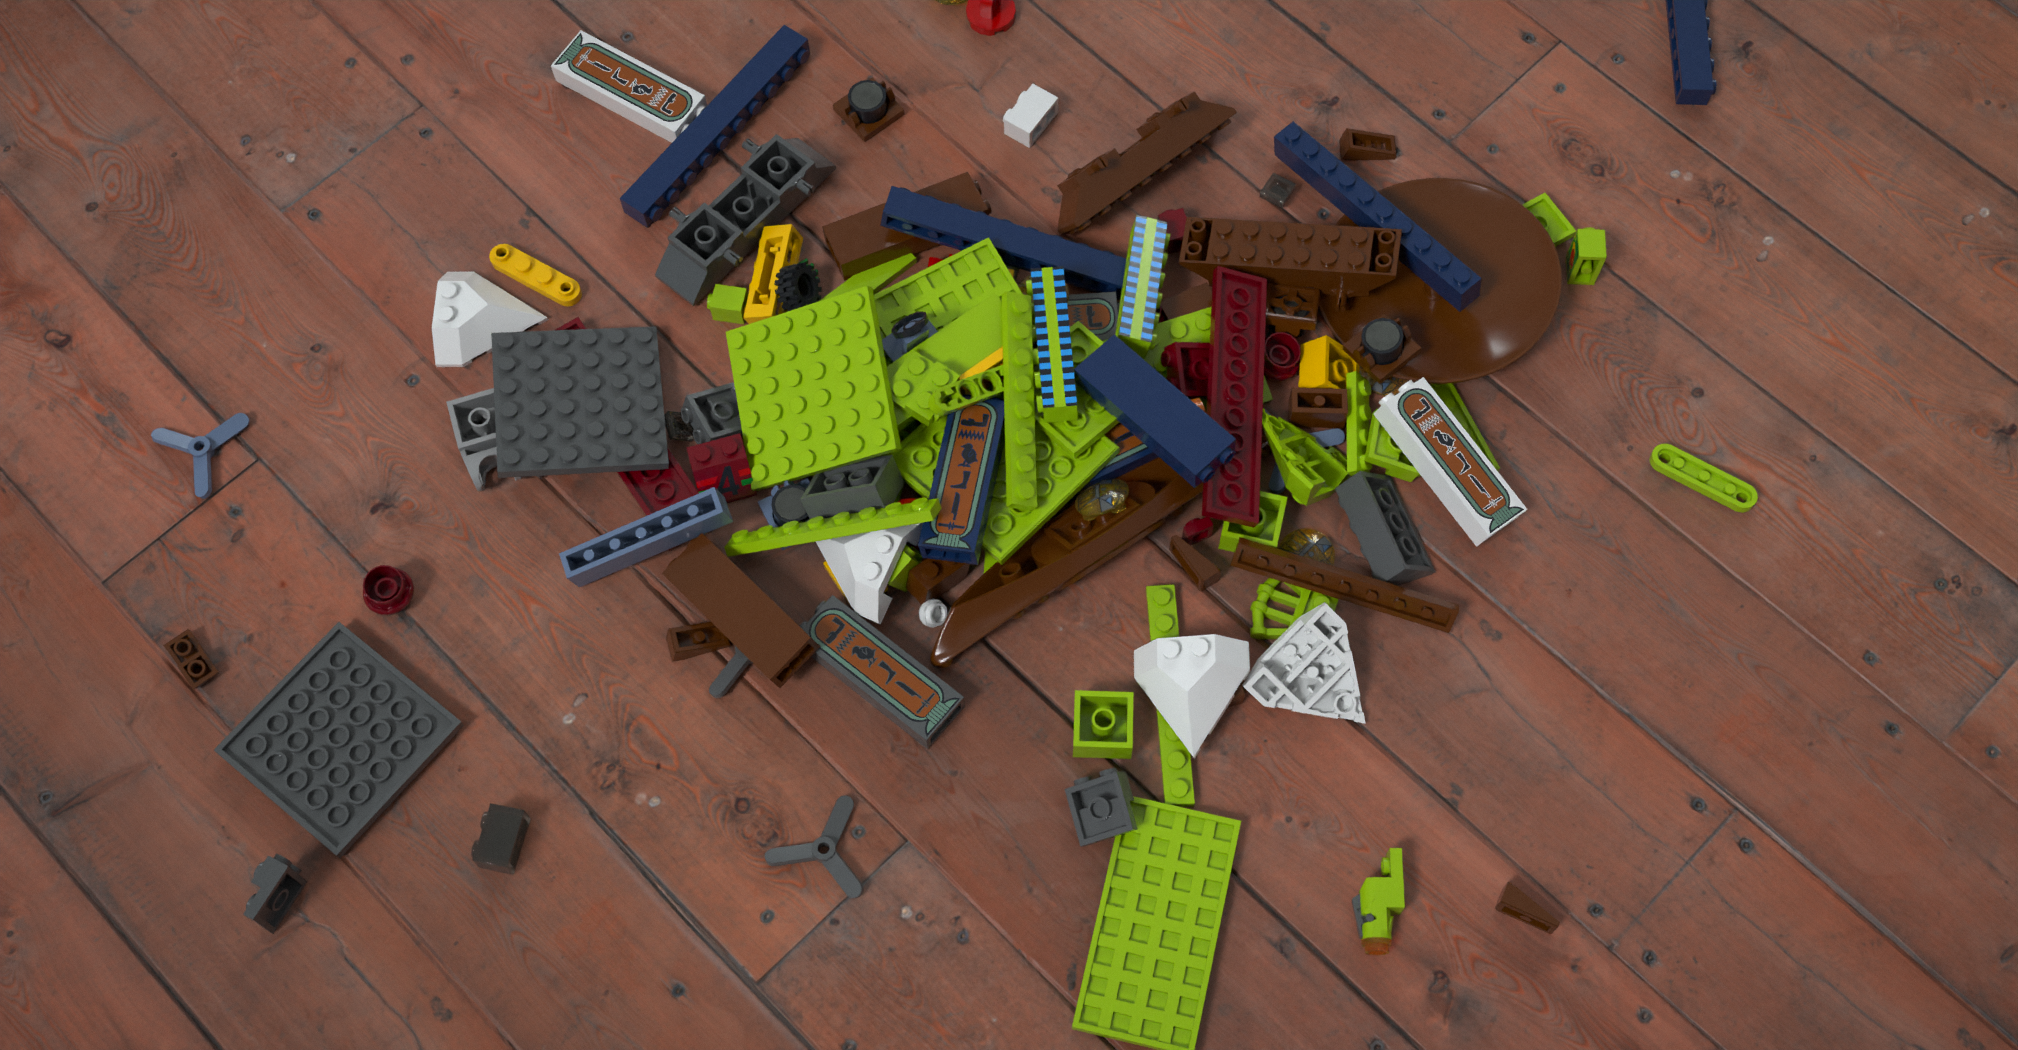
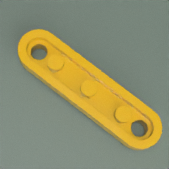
M499 244L490 251V261L499 272L562 306H573L580 301L582 291L578 282L509 244ZM565 288H570L569 291H563Z

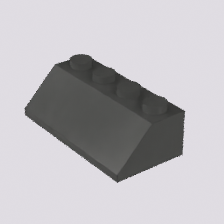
M1359 471L1335 488L1339 497L1338 502L1349 518V526L1360 542V550L1371 566V573L1374 579L1400 586L1436 572L1391 476Z

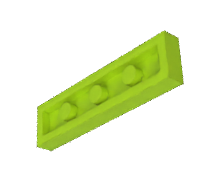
M1353 371L1346 373L1348 401L1347 473L1350 476L1355 475L1359 471L1370 473L1372 469V464L1364 461L1369 435V420L1372 417L1369 407L1371 385L1361 374Z

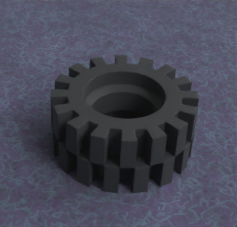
M798 263L785 266L776 274L779 280H775L774 285L778 286L775 294L780 295L777 300L779 303L783 302L782 308L784 310L788 309L787 312L821 300L822 296L818 294V292H822V287H818L820 278H815L817 272L815 270L811 271V265Z

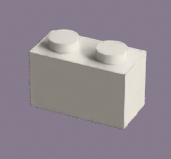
M1032 84L1027 91H1023L1020 94L1016 105L1006 111L1003 117L1004 134L1030 148L1057 115L1058 97Z

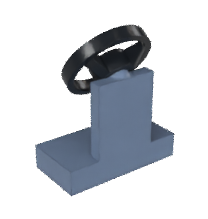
M926 312L912 313L893 326L892 333L882 340L884 355L893 363L938 332L929 321Z

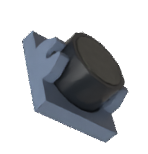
M808 478L796 484L793 481H785L782 488L776 485L771 491V496L758 501V505L769 525H772L774 528L783 526L790 521L802 523L810 520L800 499L810 484ZM791 546L781 547V549L785 550Z

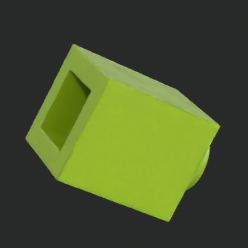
M715 284L713 294L710 293L707 299V309H710L713 320L744 324L743 310L748 299L747 288Z

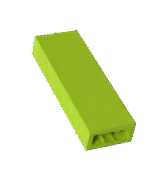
M995 293L917 345L913 350L934 363L938 361L955 373L962 375L1003 346L1002 302ZM911 350L887 366L889 382ZM894 405L898 432H900L917 419Z

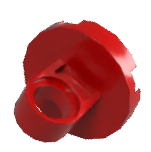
M969 0L966 7V17L974 31L979 34L993 36L995 32L1001 30L1006 32L1014 24L1016 17L1015 4L1013 0Z

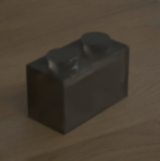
M490 803L488 812H484L481 818L480 827L482 831L479 840H475L471 851L472 860L479 868L514 875L531 820L525 810Z

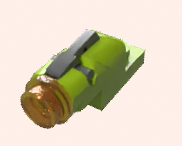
M1389 848L1386 856L1381 859V874L1386 877L1366 878L1359 890V894L1352 899L1358 936L1361 939V946L1365 948V954L1367 955L1389 954V947L1392 946L1391 933L1394 916L1391 915H1400L1405 908L1402 848Z

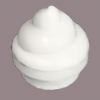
M929 599L919 609L921 622L925 626L932 628L942 625L948 614L946 606L937 599Z

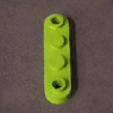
M1659 444L1650 455V464L1656 471L1736 512H1747L1757 502L1758 494L1753 486L1673 445ZM1659 458L1665 459L1667 463L1661 462ZM1736 497L1742 498L1744 503L1738 501Z

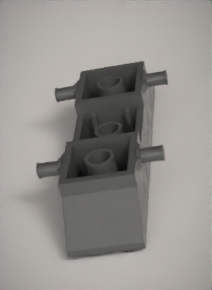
M776 134L771 140L761 146L756 145L747 138L746 142L742 143V148L752 155L741 167L742 174L709 206L703 203L696 211L685 215L677 207H674L673 210L671 209L669 216L676 220L679 225L667 237L669 244L655 273V277L692 306H695L715 287V284H718L734 267L739 266L742 260L759 244L764 226L779 225L804 199L811 196V193H814L815 189L836 169V165L799 138L783 139Z

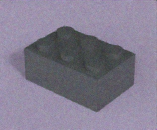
M888 455L815 474L800 499L810 519L817 516L830 518L841 512H849V514L858 513L868 507H875V509L885 508L887 505L894 503L905 482L893 455Z

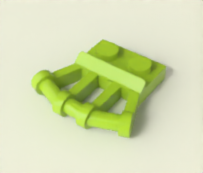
M1268 578L1263 584H1259L1256 591L1258 594L1257 599L1252 602L1250 607L1253 621L1250 637L1253 639H1278L1288 629L1264 627V617L1290 627L1300 616L1324 602L1335 612L1339 599L1285 583L1300 596V598H1296L1275 590L1274 588L1281 581ZM1268 599L1295 608L1293 616L1268 607Z

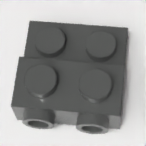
M734 382L686 395L681 408V417L686 424L691 423L694 429L693 437L697 444L739 433L743 435Z
M1117 768L1106 769L1099 772V778L1091 780L1090 776L1073 781L1074 786L1065 789L1080 847L1138 829L1130 804L1131 801H1134L1126 772H1119Z
M277 853L274 858L268 855L266 860L261 862L254 871V878L251 883L257 886L259 891L250 897L243 915L274 934L307 883L299 875L302 870L294 866L290 860Z

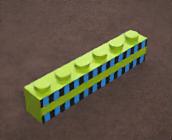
M1136 215L1130 231L1115 335L1145 360L1148 350L1154 349L1157 334L1153 333V329L1157 328L1160 313H1156V309H1159L1162 300V293L1158 292V290L1162 288L1165 273L1161 272V269H1164L1168 253H1164V249L1168 247L1170 234L1166 233L1168 222Z
M1060 266L1031 269V280H1026L1027 295L1033 296L1031 307L1032 319H1035V325H1032V341L1037 342V348L1033 349V365H1039V372H1034L1035 389L1041 388L1042 394L1036 396L1038 413L1043 412L1044 422L1047 423L1078 420L1077 397L1064 268Z

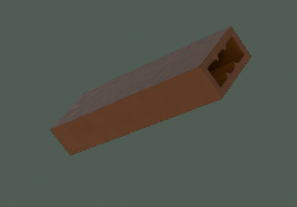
M968 172L914 192L923 196H932L949 204L955 203L962 208L975 212L981 211L988 216L992 213L988 200L981 197L982 192L977 180L973 181ZM886 203L822 226L826 245L844 281L855 274L907 254H916L940 244L880 226Z
M703 533L691 540L687 548L677 558L673 559L662 573L779 688L820 647Z

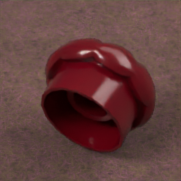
M1277 332L1265 338L1264 376L1275 381H1285L1299 371L1301 350L1299 343L1292 335L1285 332Z
M380 565L370 570L364 578V602L371 611L377 614H397L403 611L413 598V581L401 569L389 565Z

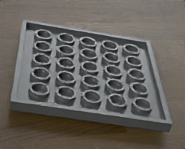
M656 326L491 333L498 478L669 469Z
M338 622L230 732L214 751L338 858H341L459 732L464 724L348 628Z

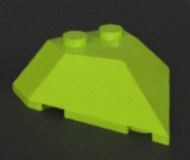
M1263 408V433L1278 465L1285 487L1292 493V497L1298 503L1308 506L1329 498L1336 491V487L1352 477L1347 473V457L1332 446L1328 449L1323 448L1316 441V437L1280 417L1277 419L1274 416L1268 415Z

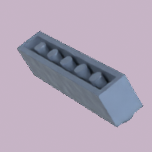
M713 487L561 552L559 555L567 579L578 587H582L692 540L701 533L706 534L733 522L725 497Z

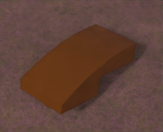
M187 629L163 645L194 690L219 674L216 666L191 630Z

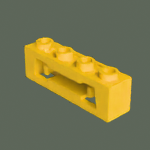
M792 224L764 226L762 237L759 239L757 259L754 262L753 277L749 284L748 299L743 310V318L748 324L777 315L775 311L777 299L780 295L775 294L778 286L774 285L775 280H779L776 274L785 266L798 264L803 237ZM788 251H792L790 263L787 261ZM783 302L780 304L778 315L788 310L782 308Z

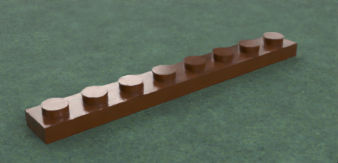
M1239 537L1231 559L1230 566L1447 633L1450 632L1459 613V604Z

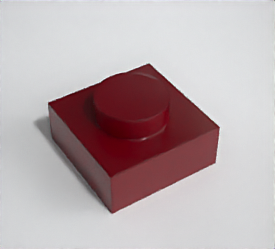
M1209 517L1202 519L1194 518L1187 522L1183 527L1182 539L1191 546L1211 537L1214 526Z

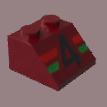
M740 433L687 447L699 493L715 487L725 497L727 503L757 495L756 490L751 488L753 478Z

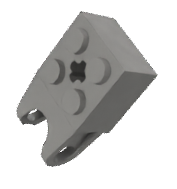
M494 388L446 402L458 449L478 492L485 490L487 473L492 468L497 467ZM514 477L515 481L522 479V477Z

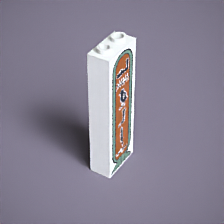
M582 30L551 65L557 82L671 143L707 106L705 95Z
M1424 377L1415 383L1409 380L1398 389L1400 393L1394 396L1391 392L1378 402L1381 407L1374 413V416L1476 547L1528 510Z

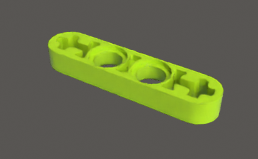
M1003 365L940 387L929 397L928 404L930 409L936 415L943 416L1004 394V381L1001 382L1000 379L1003 377ZM982 379H988L992 383L993 391H987L983 387ZM960 387H966L970 391L971 399L962 397ZM950 396L952 397V400L947 404L939 402V398L946 399Z

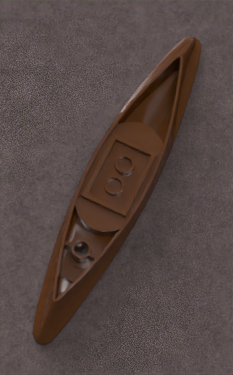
M1262 436L1261 458H1265L1271 454V449L1266 437ZM1158 457L1115 478L1116 480H1112V483H1118L1119 481V485L1104 484L1105 486L1102 485L1099 488L1100 497L1112 494L1114 507L1101 512L1100 502L1097 499L1091 505L1082 508L1094 498L1093 493L1090 492L1084 498L1082 497L1081 500L1079 499V508L1078 501L1056 514L1003 565L997 561L953 603L931 652V665L938 666L939 668L950 666L956 655L975 644L1009 619L1021 618L1025 615L1026 608L1034 603L1039 604L1047 601L1051 592L1062 590L1089 574L1163 525L1167 520V516L1174 517L1181 514L1184 504L1203 493V482L1194 488ZM1124 484H1126V487H1120V489H1122V490H1118V489H1119L1118 486H1121V485L1125 486ZM1101 488H1107L1105 491H1101ZM1123 490H1124V491H1126L1127 494H1121V493H1125V492H1119V493H1118L1117 491H1123Z

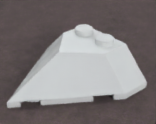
M447 272L438 280L433 313L432 336L435 365L437 367H465L472 363L471 359L484 352H487V354L492 352L491 333L525 332L524 330L536 323L541 325L548 321V318L475 272Z
M923 523L815 541L855 613L881 624L892 601L891 597L884 594V590L906 542L917 546Z
M1325 602L1300 616L1257 659L1242 685L1265 707H1278L1294 712L1365 723L1352 651L1350 650L1347 635V625Z
M1216 634L1158 638L1134 650L1135 680L1195 759L1207 735L1211 734L1234 698V693L1240 683L1246 679L1250 672L1249 642Z

